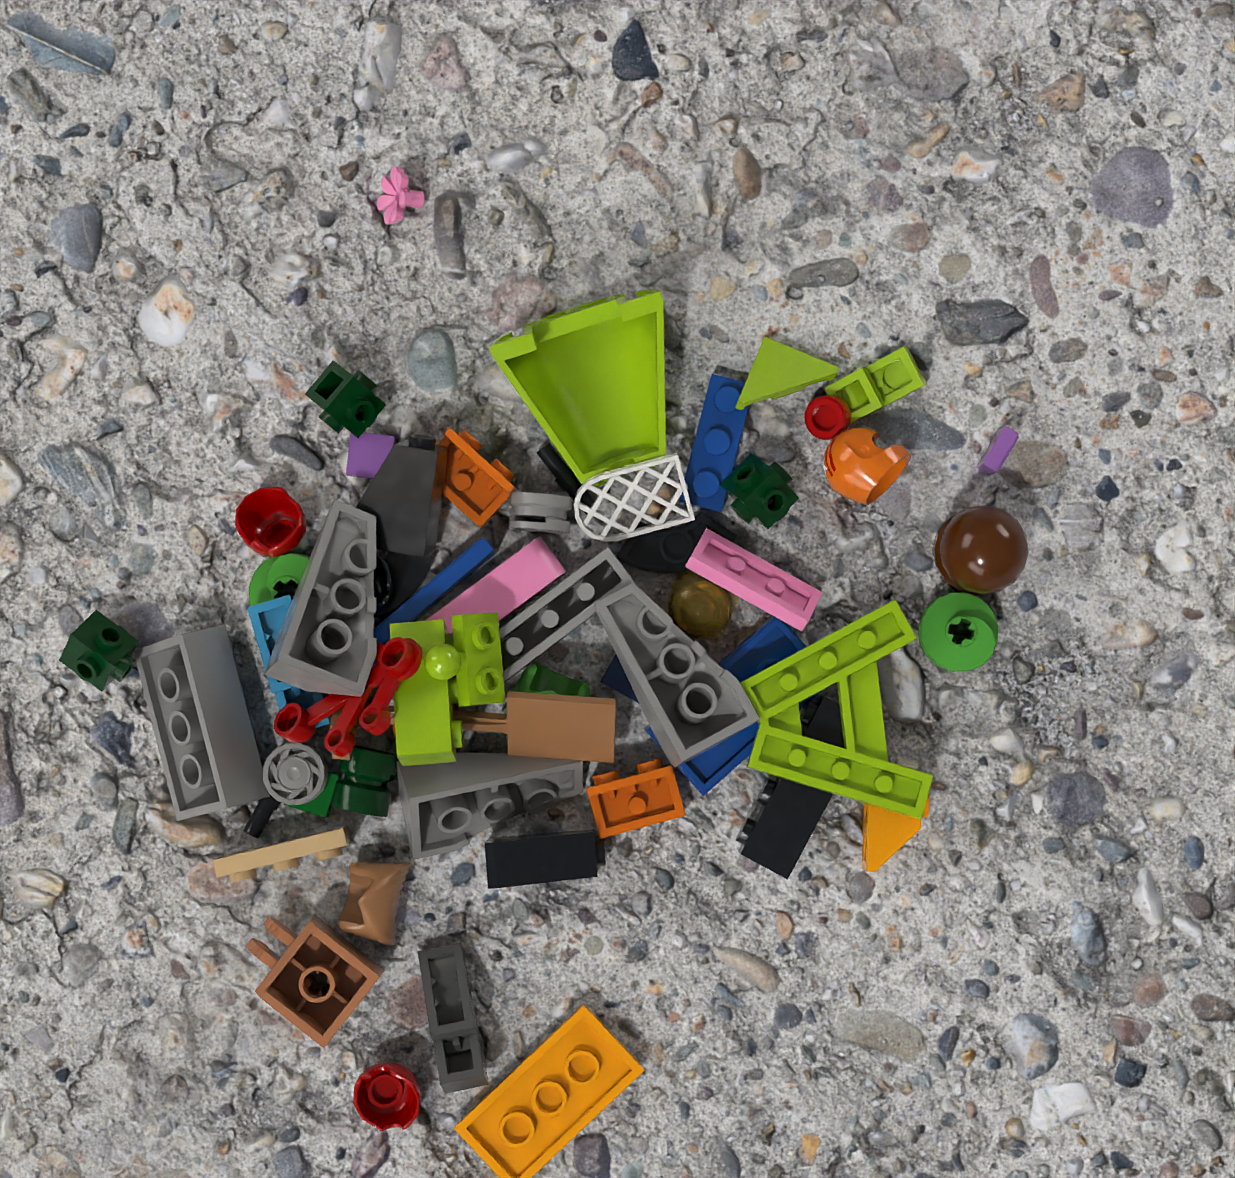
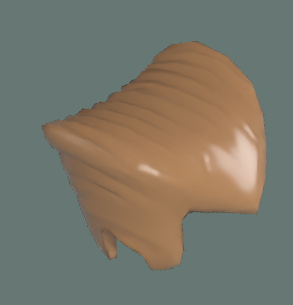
M367 861L351 863L349 865L350 884L345 906L338 919L339 927L349 934L378 941L384 945H395L394 939L396 937L394 931L396 930L397 908L400 904L399 897L401 896V889L404 887L403 882L406 880V874L409 872L411 863L402 862L397 864L394 862L387 864L385 862Z

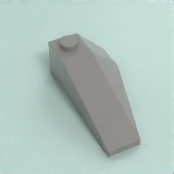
M336 499L333 500L277 637L264 675L305 691L358 697L363 695L377 654V638H374V614L376 613V597H374L376 516Z
M634 582L593 604L645 717L670 764L673 765V769L760 720L738 679L727 669L721 668L705 653L707 650L696 640L695 642L692 641L673 623V619Z
M456 753V762L402 766L400 761H397L398 791L413 860L456 851L470 844L468 837L490 827L495 833L507 827L505 820L525 811L532 814L539 813L583 792V761L509 756L503 753Z

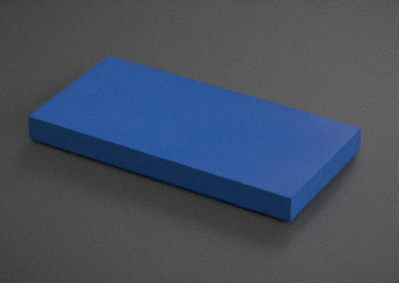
M772 615L723 658L718 665L724 670L727 669L741 683L807 646L787 623ZM820 692L800 702L799 711ZM758 722L678 766L679 770L702 796L708 793L750 755L759 725ZM648 725L644 730L661 748L650 725Z

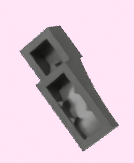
M461 942L417 951L430 1036L434 1042L439 1081L443 1091L446 1094L489 1085L483 1045L471 994L464 948Z

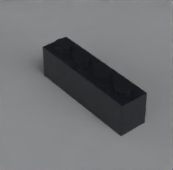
M820 696L817 703L810 700L800 717L801 725L804 726L802 736L844 748L839 704L825 696ZM779 777L775 781L768 778L756 800L762 804L761 809L755 820L747 817L736 837V841L741 843L738 852L788 880L833 794Z

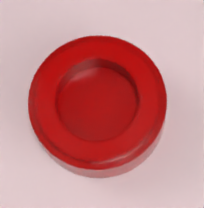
M824 395L815 398L808 404L804 420L808 431L813 436L822 440H830L840 432L848 429L851 422V412L849 406L842 398L836 395Z

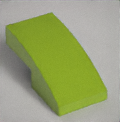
M903 346L876 362L862 367L830 384L824 390L827 395H836L847 403L851 412L850 424L926 386L927 383L909 348Z

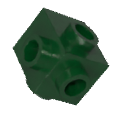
M335 361L328 365L305 393L307 397L324 410L319 415L322 421L338 434L343 428H346L357 438L375 422L377 415L386 406L373 393L378 386L359 370L352 375Z
M751 453L720 484L734 500L730 505L731 508L746 523L749 524L755 519L766 529H769L775 522L781 520L788 513L789 508L799 499L788 486L793 479L778 463L774 461L768 466Z
M95 610L70 634L59 661L73 670L82 680L89 682L102 692L114 679L121 682L130 673L136 663L131 657L139 640L130 635L123 627L118 626Z

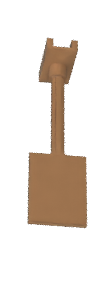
M508 691L507 713L505 714L453 710L454 721L461 720L463 730L507 734L509 756L614 763L616 699ZM367 700L362 711L368 705H371L373 700ZM388 705L386 710L391 714L390 725H395L394 706ZM343 708L332 714L330 729L336 724ZM360 715L351 730L355 738L358 726H360ZM352 751L344 757H338L332 753V759L350 760Z

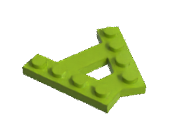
M896 600L740 683L760 718L757 721L759 725L746 768L918 820L922 818L934 775L888 762L877 660L917 639ZM837 683L844 748L802 736L799 703Z

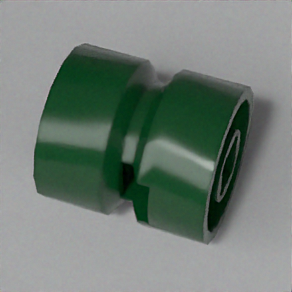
M355 745L350 760H340L339 769L345 775L343 779L335 783L331 806L360 814L387 817L392 792L387 788V782L396 779L397 761H399L397 754Z

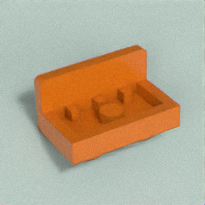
M449 427L444 433L445 437L437 444L449 447L443 495L482 529L512 496V492L517 491L510 483L515 475L496 458L489 464L477 452L483 446L465 429L456 434Z
M661 758L636 764L637 773L620 777L619 771L614 770L593 776L594 785L587 786L586 791L600 839L686 816L673 765L663 766Z

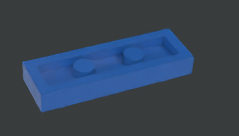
M711 374L684 479L688 485L687 491L691 506L717 513L722 512L727 492L720 484L732 472L749 405L745 406L744 410L735 408L745 382ZM682 492L679 498V503L686 504L685 497Z

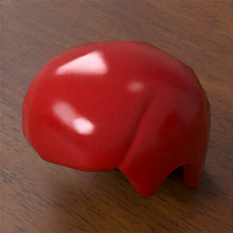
M263 487L246 495L236 508L235 526L239 535L250 549L263 557L269 556L273 558L284 555L297 547L306 533V515L303 513L300 504L290 497L285 489L281 487Z
M384 1062L370 1066L360 1074L354 1085L353 1104L360 1118L372 1126H376L379 1131L396 1127L405 1130L410 1127L420 1113L422 1092L415 1074L406 1066L393 1062Z

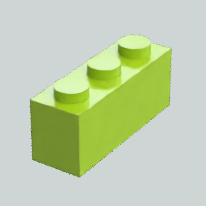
M444 619L390 624V640L395 637L411 638L420 644L423 652L418 671L407 680L400 682L394 694L397 758L402 766L456 762V748L463 747L461 720L454 721L453 704L458 703L456 676L448 680L435 679L428 674L424 665L425 655L434 645L444 643L454 647L453 633L448 632Z

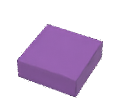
M1007 426L998 430L976 468L988 475L998 472L1017 442L1019 433Z
M351 433L346 475L373 479L394 446L396 437L362 433L357 438Z

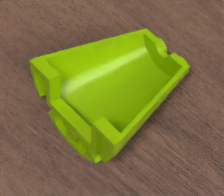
M658 289L639 290L636 292L637 298L628 301L625 293L568 308L523 325V335L514 337L512 332L506 333L489 345L492 357L581 484L599 473L666 455L664 301L662 293ZM608 478L600 480L592 485H603L607 482Z

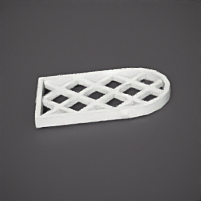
M677 452L605 471L587 479L578 489L574 500L575 519L581 530L591 538L609 542L625 540L630 537L695 520L687 491L688 485L684 480ZM668 462L662 473L651 468V466ZM674 464H676L681 483L668 477ZM638 470L632 481L621 476L622 474ZM645 471L659 478L651 491L638 485ZM608 478L602 489L592 485ZM614 480L628 486L621 499L607 493ZM663 482L677 488L670 502L656 495ZM587 489L598 494L591 508L580 502L582 494ZM633 490L647 496L640 510L626 503ZM682 492L688 511L675 505ZM603 498L617 504L610 518L596 511ZM652 500L666 506L659 520L645 513ZM622 508L636 514L629 528L615 521ZM579 509L587 512L583 521L579 515ZM671 510L683 515L666 520ZM593 516L606 522L601 533L594 532L587 527ZM641 518L653 523L636 528ZM612 526L623 531L622 533L607 535Z

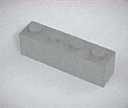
M609 547L605 548L499 629L504 683L597 613L593 605L595 602L634 582Z

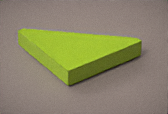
M764 337L735 408L744 410L745 406L769 398L772 400L802 391L804 387L824 380L833 381L840 367Z

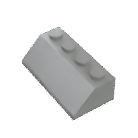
M226 625L182 633L134 650L177 821L270 797L263 782V767L255 741L256 734L250 722L244 698V687L239 679L233 656L234 649L228 637Z

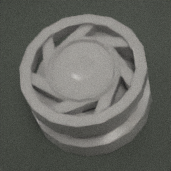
M512 492L511 505L515 506V514L510 517L509 529L537 533L570 534L571 522L566 519L567 511L572 510L573 498L544 493ZM535 520L545 521V523L535 522Z
M286 743L275 748L267 757L263 766V782L268 793L277 801L287 805H301L316 799L325 790L329 780V766L324 755L316 747L306 743Z

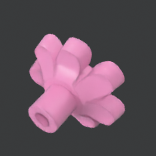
M396 166L392 167L390 177L383 176L381 186L386 195L379 196L377 200V209L386 210L384 214L385 224L400 222L407 207L422 208L425 199L423 191L409 189L408 175L404 173V169Z

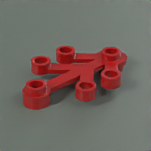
M395 637L385 645L377 642V654L374 661L379 662V664L371 669L362 696L330 694L307 709L297 703H289L276 715L274 721L275 732L291 743L306 742L312 737L318 722L343 708L336 724L325 736L324 746L327 750L338 757H344L352 751L356 738L351 730L359 715V722L362 728L373 735H381L388 729L391 723V714L386 709L400 682L413 676L420 667L423 655L420 644L411 638ZM380 685L371 705H368L362 711L373 688Z

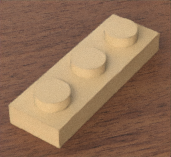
M347 825L222 856L212 861L216 878L229 875L230 881L233 883L256 877L255 868L272 864L274 872L300 866L298 857L316 854L317 861L341 856L343 855L342 847L352 843Z

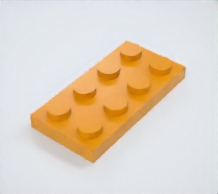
M583 1003L454 1125V1130L499 1178H532L641 1075L645 1068Z

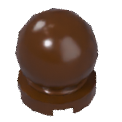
M989 505L969 507L947 519L936 533L932 548L935 566L941 575L942 581L956 592L969 593L974 596L1000 592L1013 584L1025 569L1029 553L1027 536L1018 520L1004 509Z

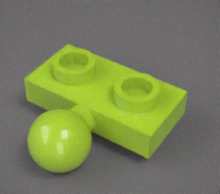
M498 612L451 616L454 647L444 643L431 647L424 659L426 671L430 676L438 680H448L456 675L459 706L505 703Z

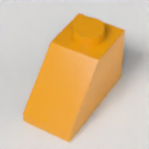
M929 793L922 818H928L929 816ZM863 803L862 869L866 872H876L921 829V819L918 820Z

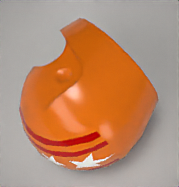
M865 427L850 428L840 432L828 444L823 456V471L827 482L833 490L845 498L869 505L886 492L899 478L910 462L911 455L903 445H894L886 449L877 447L875 445L879 435L877 431Z

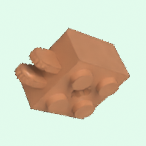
M269 916L263 925L271 935L281 940L289 948L282 957H279L260 940L252 938L248 942L246 948L271 969L255 992L263 1001L317 1044L325 1048L385 970L317 916L308 922L299 935L295 934L274 917ZM316 971L317 974L320 972L326 974L330 989L326 990L325 986L320 990L315 989L312 985L315 977L311 972Z

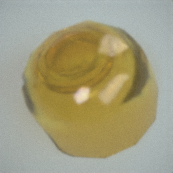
M691 570L675 580L668 597V615L673 619V623L685 634L696 639L712 638L720 634L728 626L734 609L733 593Z

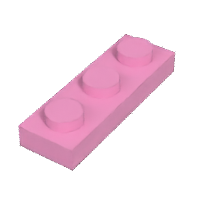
M707 528L685 566L801 632L809 622L823 593Z

